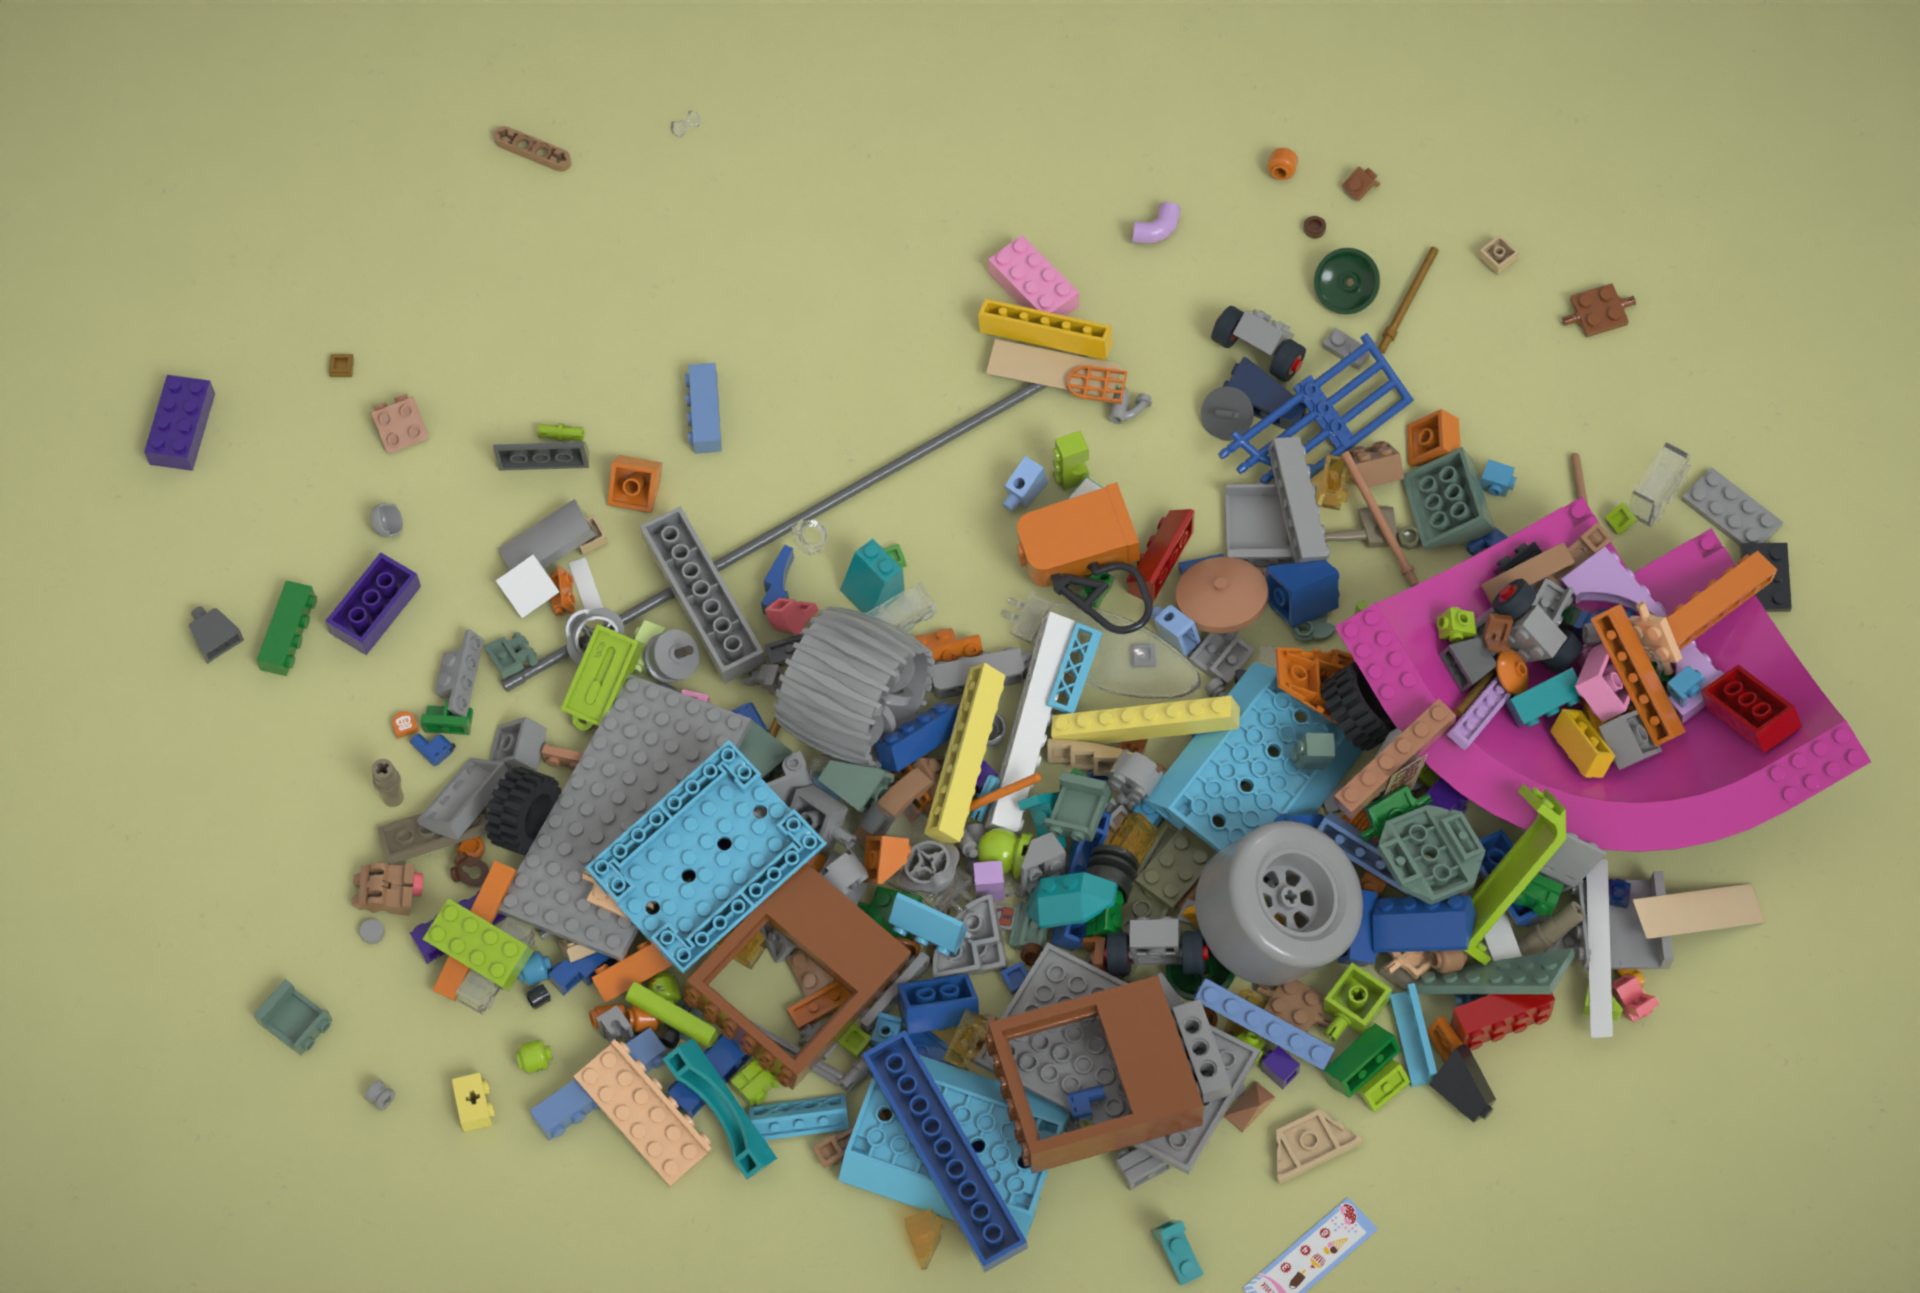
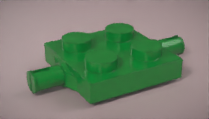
M1403 784L1364 807L1371 827L1359 833L1362 841L1366 842L1374 836L1378 837L1380 841L1386 821L1431 803V796L1426 793L1416 800L1408 786Z
M877 886L870 905L858 902L857 906L893 937L912 939L910 934H906L904 937L893 932V927L889 924V918L897 893H901L922 903L923 897Z

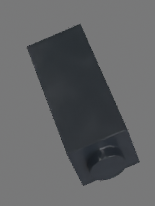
M1464 1043L1453 1050L1429 1085L1474 1123L1481 1118L1485 1120L1492 1113L1493 1108L1491 1106L1496 1098L1471 1050Z

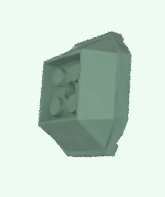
M1425 805L1386 821L1377 847V851L1399 888L1430 905L1472 889L1486 851L1462 811H1450L1431 805ZM1424 855H1428V856L1432 857V859H1429V858L1425 857Z

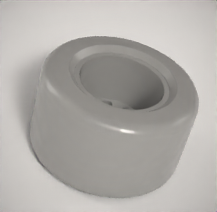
M1277 821L1254 829L1218 851L1210 859L1198 880L1195 910L1198 926L1205 943L1226 969L1251 983L1276 986L1294 982L1335 961L1350 947L1361 925L1363 896L1360 881L1352 862L1333 839L1317 828L1301 822ZM1263 877L1275 881L1277 885L1271 888L1263 881ZM1263 895H1265V896H1267V897L1269 898V903H1270V907H1269V908L1267 907V905H1266V903H1265V900H1264V896H1263ZM1275 914H1279L1284 918V926L1274 918Z

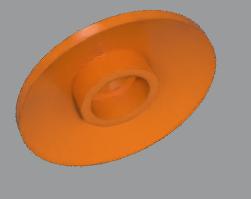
M1510 649L1509 652L1501 651L1496 660V671L1499 681L1507 692L1517 696L1528 688L1529 675L1526 664L1522 657L1514 650Z

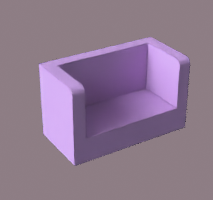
M1002 861L973 863L976 899L992 894L994 902L1005 901Z

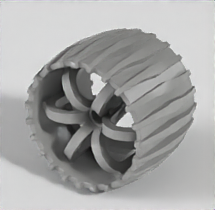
M829 606L826 610L822 609L818 612L819 617L811 618L810 628H803L801 631L803 638L800 643L794 642L792 646L796 649L792 658H786L785 663L788 664L785 675L780 674L779 680L782 681L781 689H776L775 693L779 697V702L774 703V709L778 711L775 713V718L778 720V724L787 732L823 754L851 764L880 769L882 765L879 761L875 743L884 738L885 734L899 729L903 723L915 719L921 705H927L928 701L924 697L926 690L931 691L932 689L929 678L934 677L935 671L931 668V666L935 665V660L932 658L933 653L918 639L882 619L851 609Z

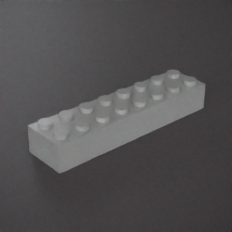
M681 506L640 525L644 543L724 684L760 667L762 664H766L763 649Z

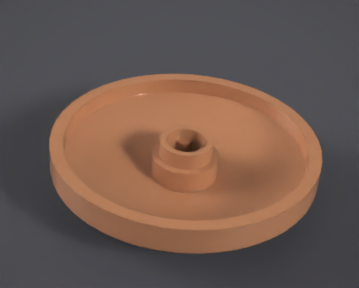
M1215 557L1193 565L1181 576L1175 592L1177 609L1194 621L1197 629L1210 633H1230L1250 626L1265 611L1269 596L1267 581L1262 572L1251 563L1233 557Z

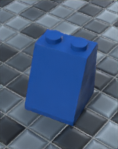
M1326 560L1266 567L1269 595L1268 605L1291 627L1339 608V572Z

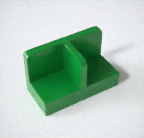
M446 700L445 706L429 705L427 706L426 714H422L421 725L425 733L470 735L473 718L472 708H468L466 717L456 716L448 710L449 700Z

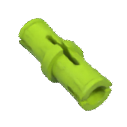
M539 423L538 438H553L561 442L563 440L583 442L584 427H570L561 423L559 425Z

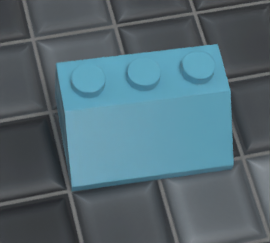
M897 893L889 918V924L893 927L892 931L904 937L906 934H910L915 937V942L927 947L928 943L936 946L935 951L947 957L950 953L956 956L968 932L965 924L901 893Z

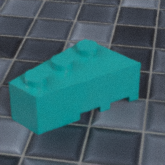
M1573 668L1505 702L1518 728L1523 725L1529 728L1540 722L1539 717L1546 714L1549 718L1560 712L1559 707L1565 704L1570 707L1581 701L1575 687L1578 677Z

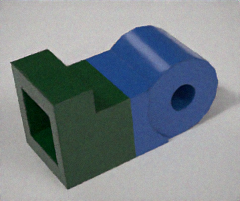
M1572 602L1566 610H1563L1561 614L1563 620L1558 628L1570 630L1574 635L1582 638V626L1592 623L1591 618L1597 615L1575 607V603Z

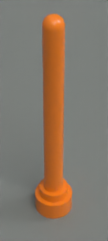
M1039 773L1032 774L972 800L969 808L970 812L1040 782L1042 779Z

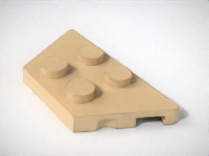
M1321 1109L1277 1129L1276 1158L1278 1184L1362 1145V1138L1358 1135H1353L1345 1129L1344 1125L1332 1120Z

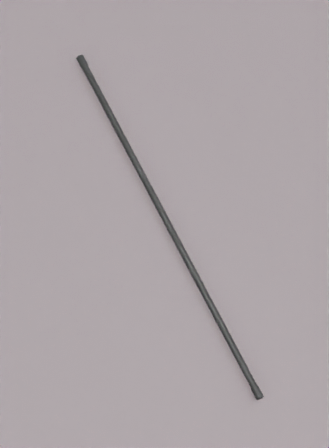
M1030 383L719 558L713 564L717 571L720 572L1048 386ZM670 587L618 616L621 618L623 625H626L675 596ZM585 634L578 638L580 648L583 647ZM567 645L538 660L536 665H529L523 670L500 680L506 692L511 691L531 677L569 657Z

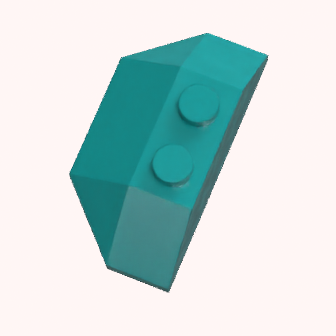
M1086 872L1041 878L1029 896L1026 915L1041 928L1085 923L1099 915L1106 908L1115 905L1118 885L1113 881Z

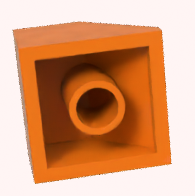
M1440 409L1408 424L1409 465L1423 466L1460 448L1459 418Z
M618 455L612 461L607 505L651 513L660 486L662 462Z
M866 836L863 866L868 871L869 877L861 883L883 884L903 867L911 854L909 839L889 836Z

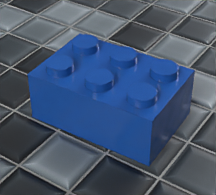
M968 973L897 984L898 1009L908 1034H920L925 1031L945 1030L958 1026L967 1027L971 1024L979 1023L978 996Z

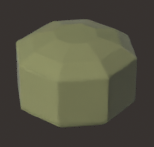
M1410 525L1401 528L1397 537L1400 547L1407 550L1417 547L1420 541L1417 528Z

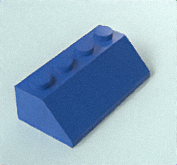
M1502 829L1479 839L1486 850L1479 869V873L1484 880L1514 846ZM1512 903L1507 909L1514 922L1525 927H1531L1549 917L1547 915H1538L1533 909L1525 905Z
M1454 895L1433 905L1417 897L1378 898L1373 912L1374 952L1468 950L1477 918L1471 896Z

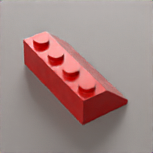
M1170 510L1166 518L1162 517L1160 519L1156 535H1151L1147 543L1148 549L1145 554H1140V561H1137L1136 565L1145 580L1152 604L1194 533L1195 510ZM1129 573L1126 580L1128 594L1143 600L1135 578Z

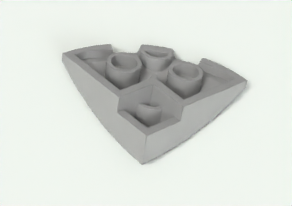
M993 895L983 896L964 906V910L955 917V919L963 922L968 929L956 956L950 953L947 957L934 950V978L966 973L969 976L1008 968L1004 940Z

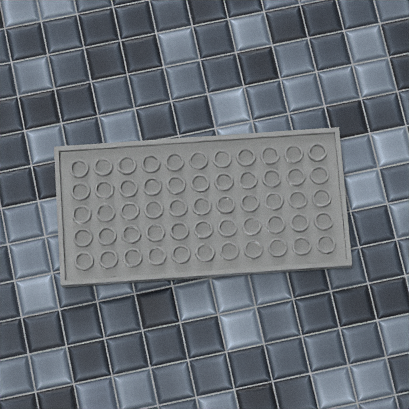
M630 674L609 712L605 714L518 868L512 884L498 909V913L622 961L639 930L630 920L590 904L587 901L594 883L582 879V875L585 874V867L673 790L690 767L694 769L699 767L728 740L739 748L752 725L751 718ZM646 906V912L649 913L651 908Z

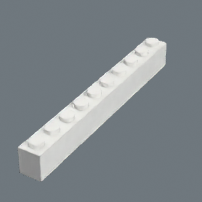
M1049 612L1042 618L998 778L1001 782L998 789L1034 774L1035 769L1038 768L1041 762L1040 749L1046 743L1047 734H1045L1046 727L1050 725L1053 713H1050L1052 708L1047 706L1073 632L1075 621L1053 612ZM1059 693L1055 696V702H1057ZM1034 784L994 801L990 806L984 829L990 831L994 828H1005L1015 834L1020 833L1024 824L1022 819L1023 811L1025 812L1026 810L1020 811L1018 801L1028 797L1029 790H1032Z

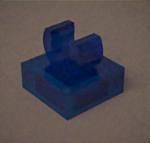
M1608 879L1609 905L1627 908L1629 905L1631 883L1621 879Z

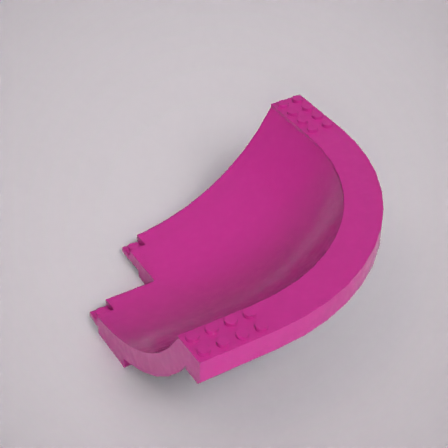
M1583 496L1477 555L1407 590L1376 602L1335 626L1382 707L1394 725L1402 732L1438 699L1453 712L1479 682L1478 680L1465 692L1461 693L1438 655L1454 643L1439 638L1437 616L1445 612L1447 608L1459 607L1460 610L1474 612V618L1476 619L1491 609L1492 605L1481 584L1496 577L1494 571L1499 567L1496 563L1507 555L1512 558L1516 555L1514 550L1524 542L1527 546L1533 541L1536 542L1542 553L1563 542L1567 549L1573 545L1595 523L1599 522ZM1710 528L1633 574L1640 586L1643 584L1649 590L1650 597L1655 602L1658 601L1663 605L1666 615L1669 617L1679 604L1683 603L1685 605L1688 603L1694 593L1704 591L1709 582L1713 579L1719 580L1729 567L1735 568L1736 564L1726 548L1722 546L1713 529ZM1610 542L1606 546V548L1610 552L1613 551L1617 554V556L1620 559V564L1626 569L1627 567L1623 563L1613 544ZM1756 595L1752 596L1694 641L1697 645L1696 648L1701 653L1704 652L1709 656L1712 666L1716 670H1721L1725 674L1739 664L1795 706L1802 727L1766 753H1762L1711 714L1707 707H1704L1682 724L1686 731L1685 733L1660 745L1662 752L1621 770L1612 761L1603 778H1587L1579 772L1577 766L1568 758V754L1557 743L1556 738L1550 732L1562 709L1583 711L1584 705L1578 702L1570 707L1567 704L1559 707L1560 712L1549 718L1546 714L1539 717L1540 722L1529 728L1526 725L1518 728L1506 703H1504L1465 751L1447 736L1448 732L1453 728L1452 726L1420 755V757L1428 754L1425 763L1458 793L1490 814L1525 831L1536 820L1538 812L1518 792L1523 784L1530 789L1535 786L1542 793L1547 789L1566 808V832L1576 834L1578 839L1585 842L1595 843L1601 850L1627 852L1681 849L1715 842L1750 830L1790 810L1871 763L1870 758L1848 722L1838 712L1800 662ZM1580 601L1575 607L1597 615L1599 609H1610L1618 604L1600 601ZM1576 636V638L1580 640L1582 645H1584L1585 642H1583V638ZM1576 659L1569 666L1558 672L1549 671L1540 660L1525 663L1529 675L1527 690L1570 668H1573L1576 676L1579 678L1582 667ZM1670 663L1671 666H1672V669L1674 670L1673 675H1674V677H1675V676H1676V673H1675V664H1674V663ZM1511 695L1508 700L1515 697V695ZM1456 717L1455 724L1460 718Z

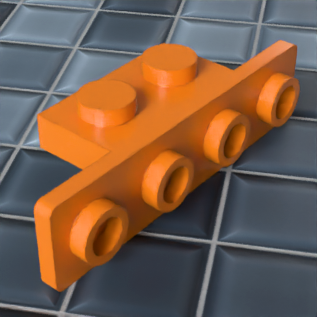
M949 628L940 629L937 632L915 636L916 639L932 651V658H934L935 663L940 661H956L960 657L970 658L983 653L981 638L978 634L956 639L953 629Z

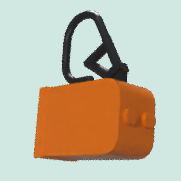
M1117 482L1021 516L1017 523L1019 542L1016 545L1017 555L1021 567H1026L1029 578L1035 585L1040 587L1053 586L1054 592L1059 596L1061 594L1085 614H1088L1102 627L1112 633L1129 634L1140 630L1148 623L1152 615L1153 604L1142 574L1137 568L1130 565V563L1140 561L1139 541ZM1114 570H1123L1130 573L1135 578L1144 601L1145 610L1143 616L1137 622L1127 626H1117L1110 623L1091 607L1109 588V585L1105 581L1085 578L1083 576L1089 574L1098 576ZM1072 584L1093 588L1094 590L1083 600L1068 587Z

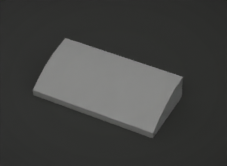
M574 499L499 547V550L509 570H512L533 554L545 569L595 537L596 533L578 502Z
M470 758L416 820L417 823L434 833L458 840L488 805V802L493 799L494 796L491 795L493 790L498 789V781L505 779L504 774L508 771L505 763Z

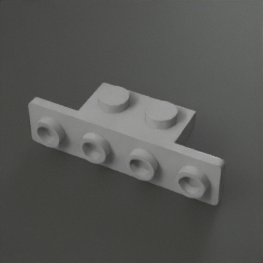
M471 629L465 630L461 649L444 653L435 694L439 697L450 695L448 710L456 716L462 717L467 716L484 641L483 638Z

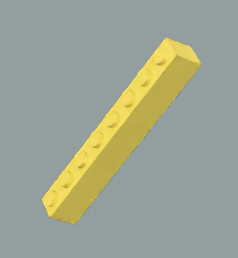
M986 663L970 667L924 834L941 844L958 843L964 835L965 822L970 813L971 800L975 794V786L981 772L982 760L987 751V742L992 732L994 716L998 710L999 698L1004 689L1003 684L1006 675Z
M1231 695L1052 715L1051 737L1053 739L1105 744L1239 729L1240 707Z

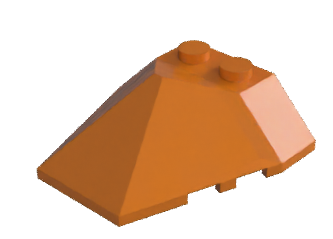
M1277 647L1275 650L1277 687L1326 720L1337 724L1330 717V710L1326 709V701L1322 698V693L1324 692L1321 690L1323 681L1352 662L1355 663L1356 661L1353 656L1338 649H1332L1330 652H1321L1320 649L1303 651L1302 648Z

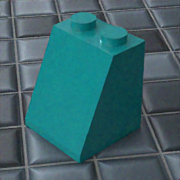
M872 538L854 553L840 591L860 612L876 617L905 595L903 569Z

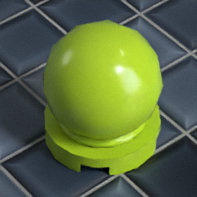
M994 828L988 831L979 839L977 844L978 862L1002 861L1003 875L1012 871L1014 879L1021 880L1022 864L1030 842L1034 839L1033 834L1024 832L1018 838L1014 832L1005 828Z

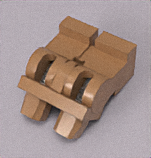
M377 862L370 864V866L367 864L361 866V872L355 874L353 878L355 887L359 888V894L352 897L351 905L359 910L366 909L372 913L389 911L391 914L409 916L412 905L415 864L405 863L402 866Z

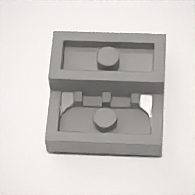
M1209 633L1189 658L1188 662L1212 678L1219 677L1227 685L1235 676V670H1239L1255 649L1237 636L1231 641L1227 639L1226 633H1219V635Z

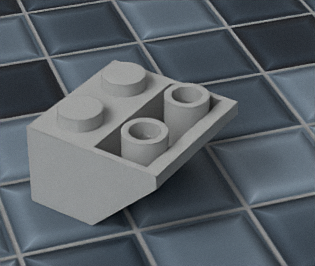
M1053 832L1035 838L1030 842L1021 868L1020 895L1022 898L1031 894L1041 878L1064 875L1066 852Z

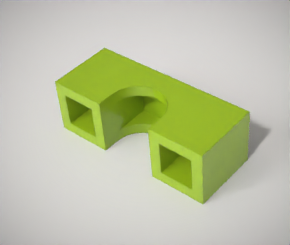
M1081 430L1056 438L1055 448L1052 449L1055 458L1053 460L1055 468L1053 476L1056 483H1060L1064 491L1079 486L1086 477L1089 478V470L1085 461L1089 460V448Z

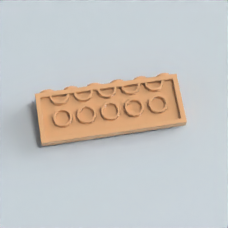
M614 1039L606 1049L577 1072L573 1078L664 1182L671 1187L710 1153L711 1147L709 1145L711 1141L703 1132L698 1134L693 1128L695 1125L693 1120L687 1114L682 1115L677 1110L679 1105L670 1095L666 1097L661 1092L663 1089L661 1084L654 1077L650 1079L646 1075L645 1071L647 1069L638 1059L634 1061L629 1055L631 1051L622 1041L618 1043Z

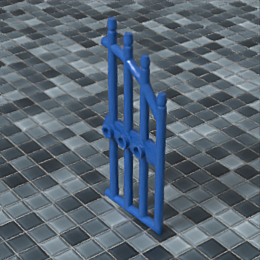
M1365 333L1360 337L1363 342L1361 346L1314 380L1311 375L1303 379L1293 387L1297 394L1241 435L1238 430L1231 433L1230 436L1234 441L1227 445V448H1223L1218 453L1220 459H1224L1238 448H1243L1250 457L1236 468L1239 474L1246 472L1248 468H1251L1258 462L1272 467L1270 457L1267 456L1272 441L1260 450H1257L1248 441L1302 401L1309 410V413L1276 438L1292 437L1313 420H1316L1322 431L1304 444L1306 454L1327 438L1335 450L1316 464H1306L1310 467L1311 479L1338 459L1341 454L1350 450L1412 403L1414 399L1369 334ZM1369 351L1376 362L1327 398L1320 387ZM1382 369L1389 381L1340 417L1333 405ZM1395 388L1402 399L1353 435L1346 424ZM1273 469L1260 478L1261 483L1267 484L1272 478L1274 479Z

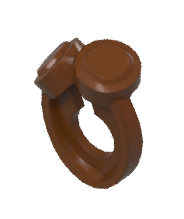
M465 852L455 857L453 861L455 866L450 869L451 878L455 883L461 881L470 886L482 885L489 873V868L484 861L475 857H469ZM474 865L479 866L481 875L477 879H472L468 873L463 872L462 867L467 866L471 868Z

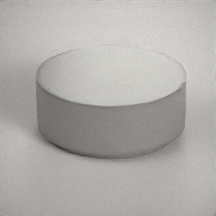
M369 919L362 923L360 935L367 944H376L384 937L385 931L380 921Z

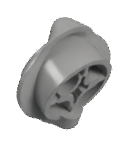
M606 608L583 609L569 615L565 627L567 651L575 663L580 665L592 635L588 631L593 633L595 628H590L586 625L589 621L596 619L605 620L602 624L603 626L610 627L624 634L623 622L614 611ZM580 630L585 634L582 648H580L578 642Z
M923 841L911 848L910 857L907 858V863L901 872L900 882L902 886L909 891H920L927 894L938 893L946 889L955 877L956 866L960 858L958 849L952 844H941L936 841ZM926 863H928L929 866L933 868V872L930 868L927 867Z

